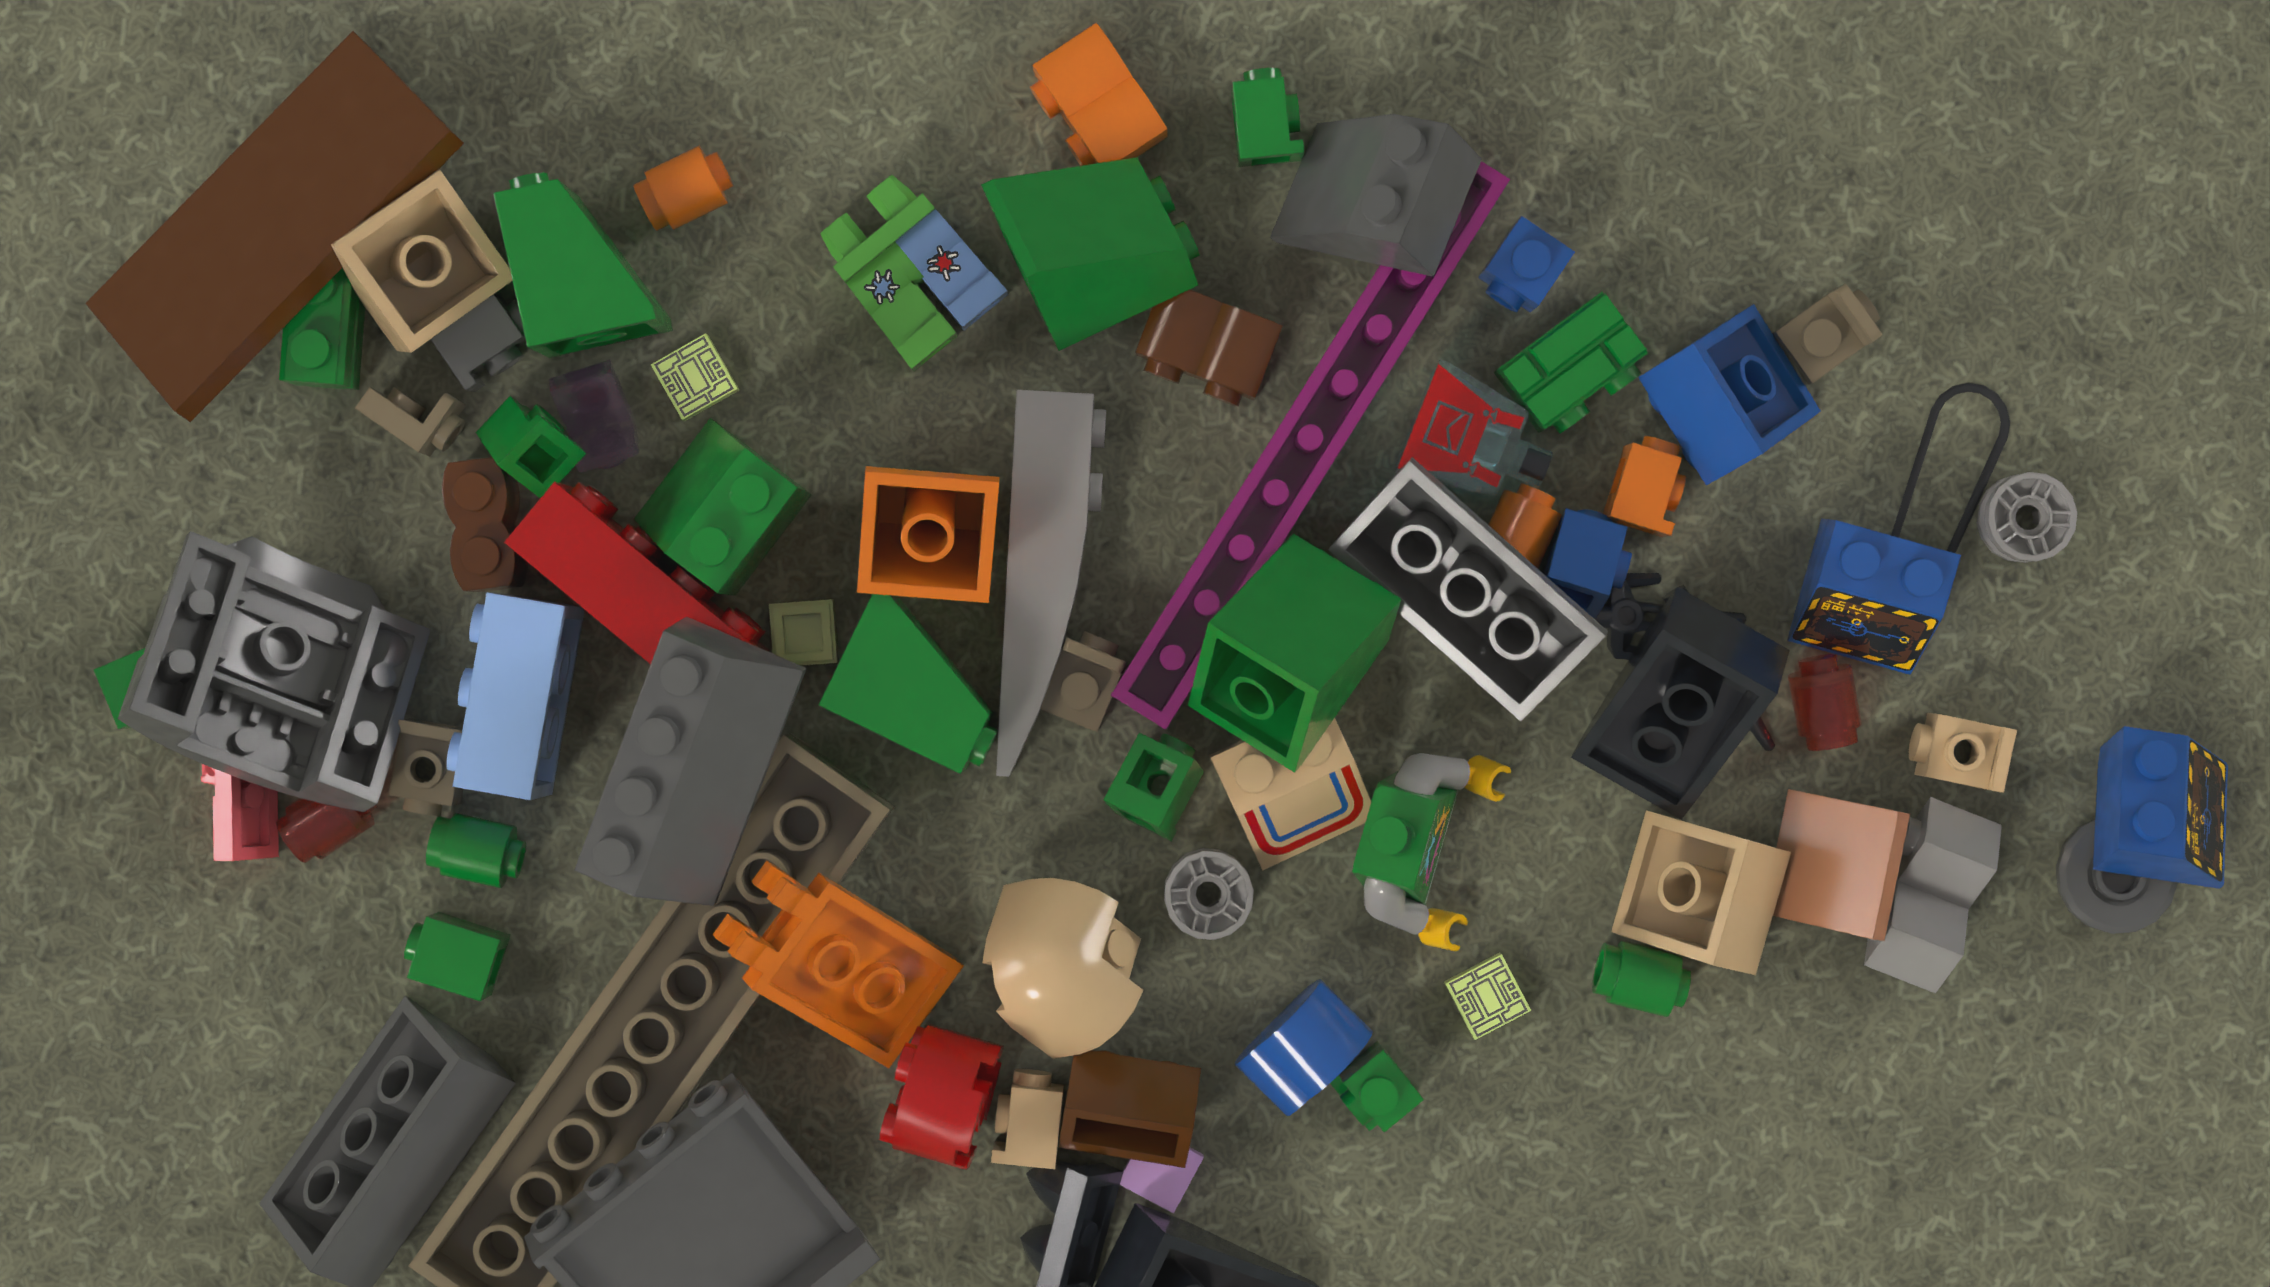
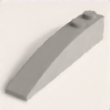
M1033 390L1016 391L996 776L1009 777L1040 713L1062 652L1078 590L1088 526V511L1101 512L1103 473H1091L1092 447L1104 448L1106 410L1094 409V394Z

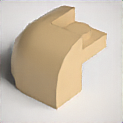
M1057 878L1028 879L1003 886L986 938L982 963L992 965L994 985L1002 1002L996 1012L1013 1030L1051 1058L1056 1059L1079 1055L1104 1044L1122 1028L1134 1012L1143 989L1129 978L1141 938L1114 917L1119 902L1100 890L1075 881Z

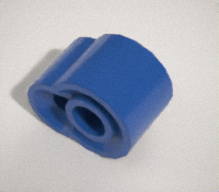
M1319 979L1304 989L1243 1050L1234 1065L1286 1116H1290L1310 1098L1329 1085L1354 1060L1368 1043L1373 1031Z

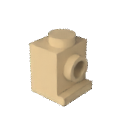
M1927 713L1925 724H1916L1910 739L1909 760L1917 762L1914 775L2004 793L2017 730L1942 714ZM1965 739L1971 744L1972 748L1969 761L1960 764L1954 757V747L1959 741Z
M1032 1069L1014 1070L1011 1095H998L995 1133L1007 1134L1006 1142H994L991 1163L1055 1169L1064 1084L1051 1083L1052 1073Z

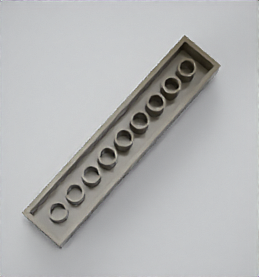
M793 733L783 735L777 744L717 903L714 906L666 900L409 1264V1267L437 1287H556L558 1281L543 1265L538 1269L532 1262L524 1240V1236L531 1232L530 1229L534 1221L550 1207L555 1205L563 1206L583 1190L587 1179L597 1169L609 1163L616 1164L636 1148L639 1138L649 1128L660 1122L668 1123L675 1118L761 997L759 993L753 991L742 979L750 966L732 957L728 953L730 947L718 941L712 934L727 914L745 923L760 936L771 925L781 911V908L772 904L766 898L769 894L757 888L751 882L766 860L789 874L806 888H808L818 873L840 885L895 805Z

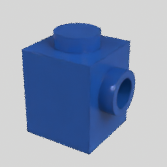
M1521 216L1513 224L1478 278L1489 285L1485 292L1505 308L1518 312L1520 307L1531 313L1540 305L1575 251Z
M1566 508L1552 538L1543 574L1590 616L1597 618L1610 596L1612 587L1621 589L1625 581L1632 557L1631 552L1622 550L1628 527L1613 523L1607 515L1598 511L1588 509L1573 511Z

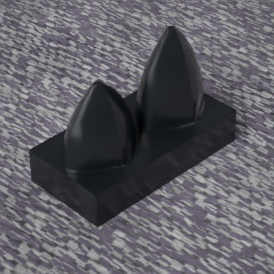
M1056 1162L1055 1169L1037 1167L1030 1169L1026 1175L1033 1190L1047 1208L1055 1213L1053 1224L1037 1226L1020 1237L1029 1261L1040 1273L1036 1287H1093L1123 1171L1105 1163L1078 1166L1066 1162Z

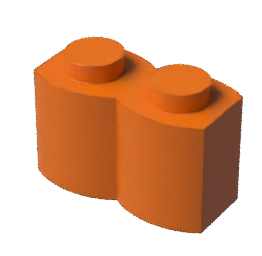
M1097 22L1032 65L1034 74L1039 81L1030 86V89L1050 119L1060 113L1074 134L1065 139V142L1080 166L1136 158L1168 137V129Z

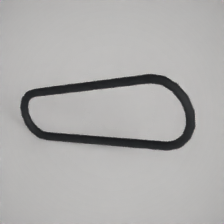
M1964 383L1952 386L1938 397L1931 408L1891 536L1898 538L1900 536L1930 439L1943 405L1956 394L1965 392L1978 393L1992 401L1998 410L2001 425L1998 438L1948 546L1947 551L1956 553L2008 439L2010 418L2007 406L1997 393L1984 385Z

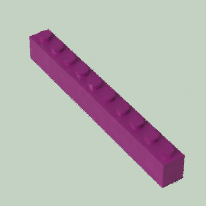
M1480 162L1434 277L1379 265L1119 680L1111 696L1166 730L1192 689L1208 622L1280 548L1510 181L1508 177L1484 162Z

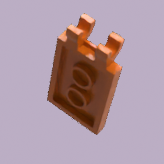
M766 860L751 882L757 888L769 894L766 898L772 904L781 908L779 914L762 936L730 914L726 915L712 935L718 941L730 947L728 953L732 957L750 966L742 979L753 991L885 1067L890 1068L902 1052L905 1043H908L913 1037L917 1026H921L964 965L943 948L821 873H818L808 888H806L789 874Z

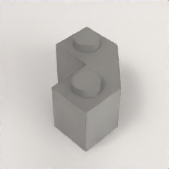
M1932 797L1929 798L1916 818L1909 817L1885 941L1867 938L1864 966L1930 992L1936 993L1964 956L1969 908L1997 871L2001 824Z

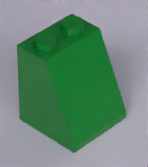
M1137 157L997 178L981 184L1013 259L1058 351L1199 285L1190 260L1200 256L1196 243L1184 221L1175 225L1172 224L1168 214L1176 211L1165 183L1161 176L1149 180Z
M548 173L526 174L509 180L511 189L493 193L528 348L548 358L673 331L668 314L580 197L560 180H549Z
M710 418L635 516L634 520L666 555L716 593L736 596L812 494Z
M1292 534L1208 622L1188 706L1295 773L1389 641L1402 599L1386 590L1379 583L1371 581L1333 558L1324 550Z
M872 594L819 706L959 774L967 770L969 763L980 767L984 763L999 731L988 725L994 714L993 710L898 596Z

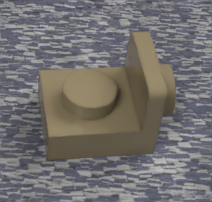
M1846 284L1833 289L1772 333L1808 385L1813 384L1861 348L1873 343L1882 336L1881 331L1875 324L1880 320V316L1873 303L1861 290L1857 289L1852 292Z
M369 387L355 407V409L411 448L429 457L436 448L442 452L446 451L457 439L465 425V420L459 417V414L466 404L448 393L443 394L424 422L420 417L426 408L395 387H393L388 396Z
M1083 631L1079 642L1066 637L1041 710L1098 732L1112 698L1111 693L1115 689L1126 664V661L1115 657L1119 645L1086 631Z

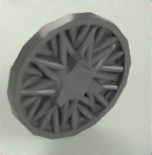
M2095 819L2077 827L2062 845L2056 864L2058 892L2068 911L2086 926L2110 934L2136 932L2156 922L2171 905L2178 882L2093 870Z

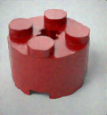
M931 1024L926 1028L917 1026L911 1043H905L897 1064L895 1080L904 1082L905 1085H902L896 1103H890L886 1110L880 1131V1141L891 1143L893 1149L967 1170L977 1151V1146L971 1144L974 1132H979L983 1120L987 1121L1002 1065L997 1060L1001 1057L1004 1045Z

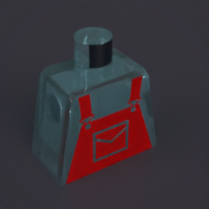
M1440 359L1433 367L1391 476L1413 457L1447 489L1493 498L1497 496L1505 475L1539 488L1550 465L1553 452L1520 439L1529 416V412L1525 408L1451 363Z

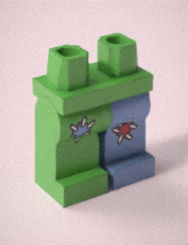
M890 175L866 196L886 221L882 227L867 238L850 216L845 213L826 227L820 234L830 254L837 261L833 268L845 281L912 371L915 372L958 336L948 321L919 288L922 283L928 286L964 331L1008 296V291L965 244L923 193L916 197L907 186L893 175Z

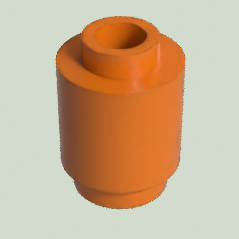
M700 145L644 172L646 179L633 185L636 195L656 231L668 225L675 230L728 204L723 191L734 186L717 151L706 156Z
M1521 483L1517 493L1509 490L1503 491L1488 525L1539 569L1562 515L1552 509L1556 498L1539 489Z

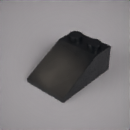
M1677 587L1642 636L1587 727L1571 758L1682 820L1778 694L1790 650Z
M1137 1203L1134 1204L1095 1284V1287H1319L1315 1282L1188 1221Z

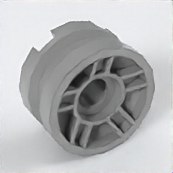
M2026 472L2000 479L1986 490L1978 504L1979 510L1976 523L1981 540L1992 553L2007 561L2026 563L2054 557L2068 545L2076 530L2077 510L2073 496L2062 482L2047 474ZM2032 505L2035 507L2032 511V523L2036 527L2024 530L2016 522V513L2022 506Z
M1201 848L1186 853L1172 865L1165 879L1164 901L1170 918L1181 931L1197 939L1216 940L1231 935L1245 923L1252 909L1254 890L1247 870L1236 857L1220 849ZM1204 882L1217 884L1221 891L1220 900L1210 904L1209 907L1202 905L1196 897L1198 886Z

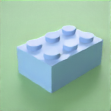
M489 592L486 593L485 604H476L469 630L470 642L478 643L473 669L465 668L463 671L458 692V705L466 707L462 733H453L447 754V770L455 771L452 787L525 800H534L552 795L585 609L580 606Z

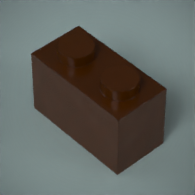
M1090 1050L1079 1055H1073L1058 1147L1185 1168L1194 1129L1201 1068L1179 1065L1171 1061H1154L1118 1055L1103 1050Z

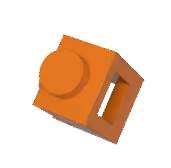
M1644 436L1641 445L1634 442L1625 445L1603 514L1607 515L1612 522L1659 537L1671 536L1675 523L1663 518L1666 510L1675 512L1685 487L1686 476L1678 473L1682 460L1681 457H1678L1681 447L1669 441L1650 436Z

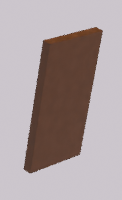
M352 31L85 304L174 412L191 422L340 271L342 265L331 244L439 170L464 142L363 39Z

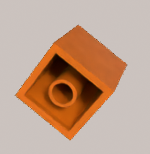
M866 466L857 593L989 603L1000 477Z

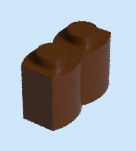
M1188 290L1152 307L1135 353L1137 356L1147 359L1143 371L1179 384L1183 374L1207 382L1203 394L1239 407L1242 396L1255 401L1283 326L1193 290Z
M492 457L449 462L443 475L442 495L447 514L456 526L451 539L450 560L458 584L463 591L486 592L522 587L527 574L528 562L504 543L516 528L515 521L520 507V491L517 480L501 469Z

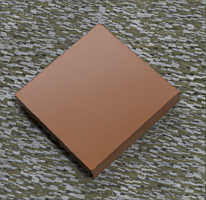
M1788 789L1776 848L1789 851L1791 854L1773 916L1873 940L1885 941L1910 814Z

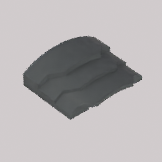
M190 531L186 535L167 593L161 601L144 654L138 659L118 719L166 748L231 776L299 798L365 812L379 802L401 730L398 722L399 720H404L431 629L387 612L371 585L307 563L253 536L226 546Z

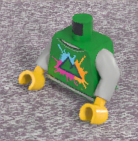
M1418 753L1408 757L1399 771L1378 782L1352 870L1364 887V906L1373 918L1413 935L1418 934L1420 941L1424 945L1450 951H1458L1460 949V946L1450 942L1449 930L1453 923L1467 926V918L1463 914L1435 908L1428 909L1425 905L1458 791L1465 788L1489 800L1501 801L1505 794L1492 789V782L1500 772L1511 773L1510 767L1481 755H1476L1469 759V761H1466L1462 758Z

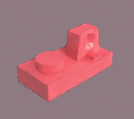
M202 764L201 782L215 785V796H213L214 861H241L279 857L278 791L245 781Z

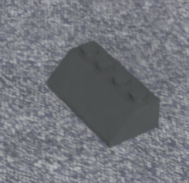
M1413 457L1378 490L1346 525L1328 549L1343 564L1371 581L1379 583L1386 590L1401 598L1398 613L1520 721L1608 633L1601 624Z
M687 616L665 629L661 635L574 871L634 897L714 906L718 901L807 668Z
M404 996L259 1204L311 1273L350 1287H373L384 1270L391 1264L395 1254L421 1217L427 1213L431 1203L454 1170L465 1159L468 1150L494 1113L500 1109L516 1082L489 1053L412 999Z

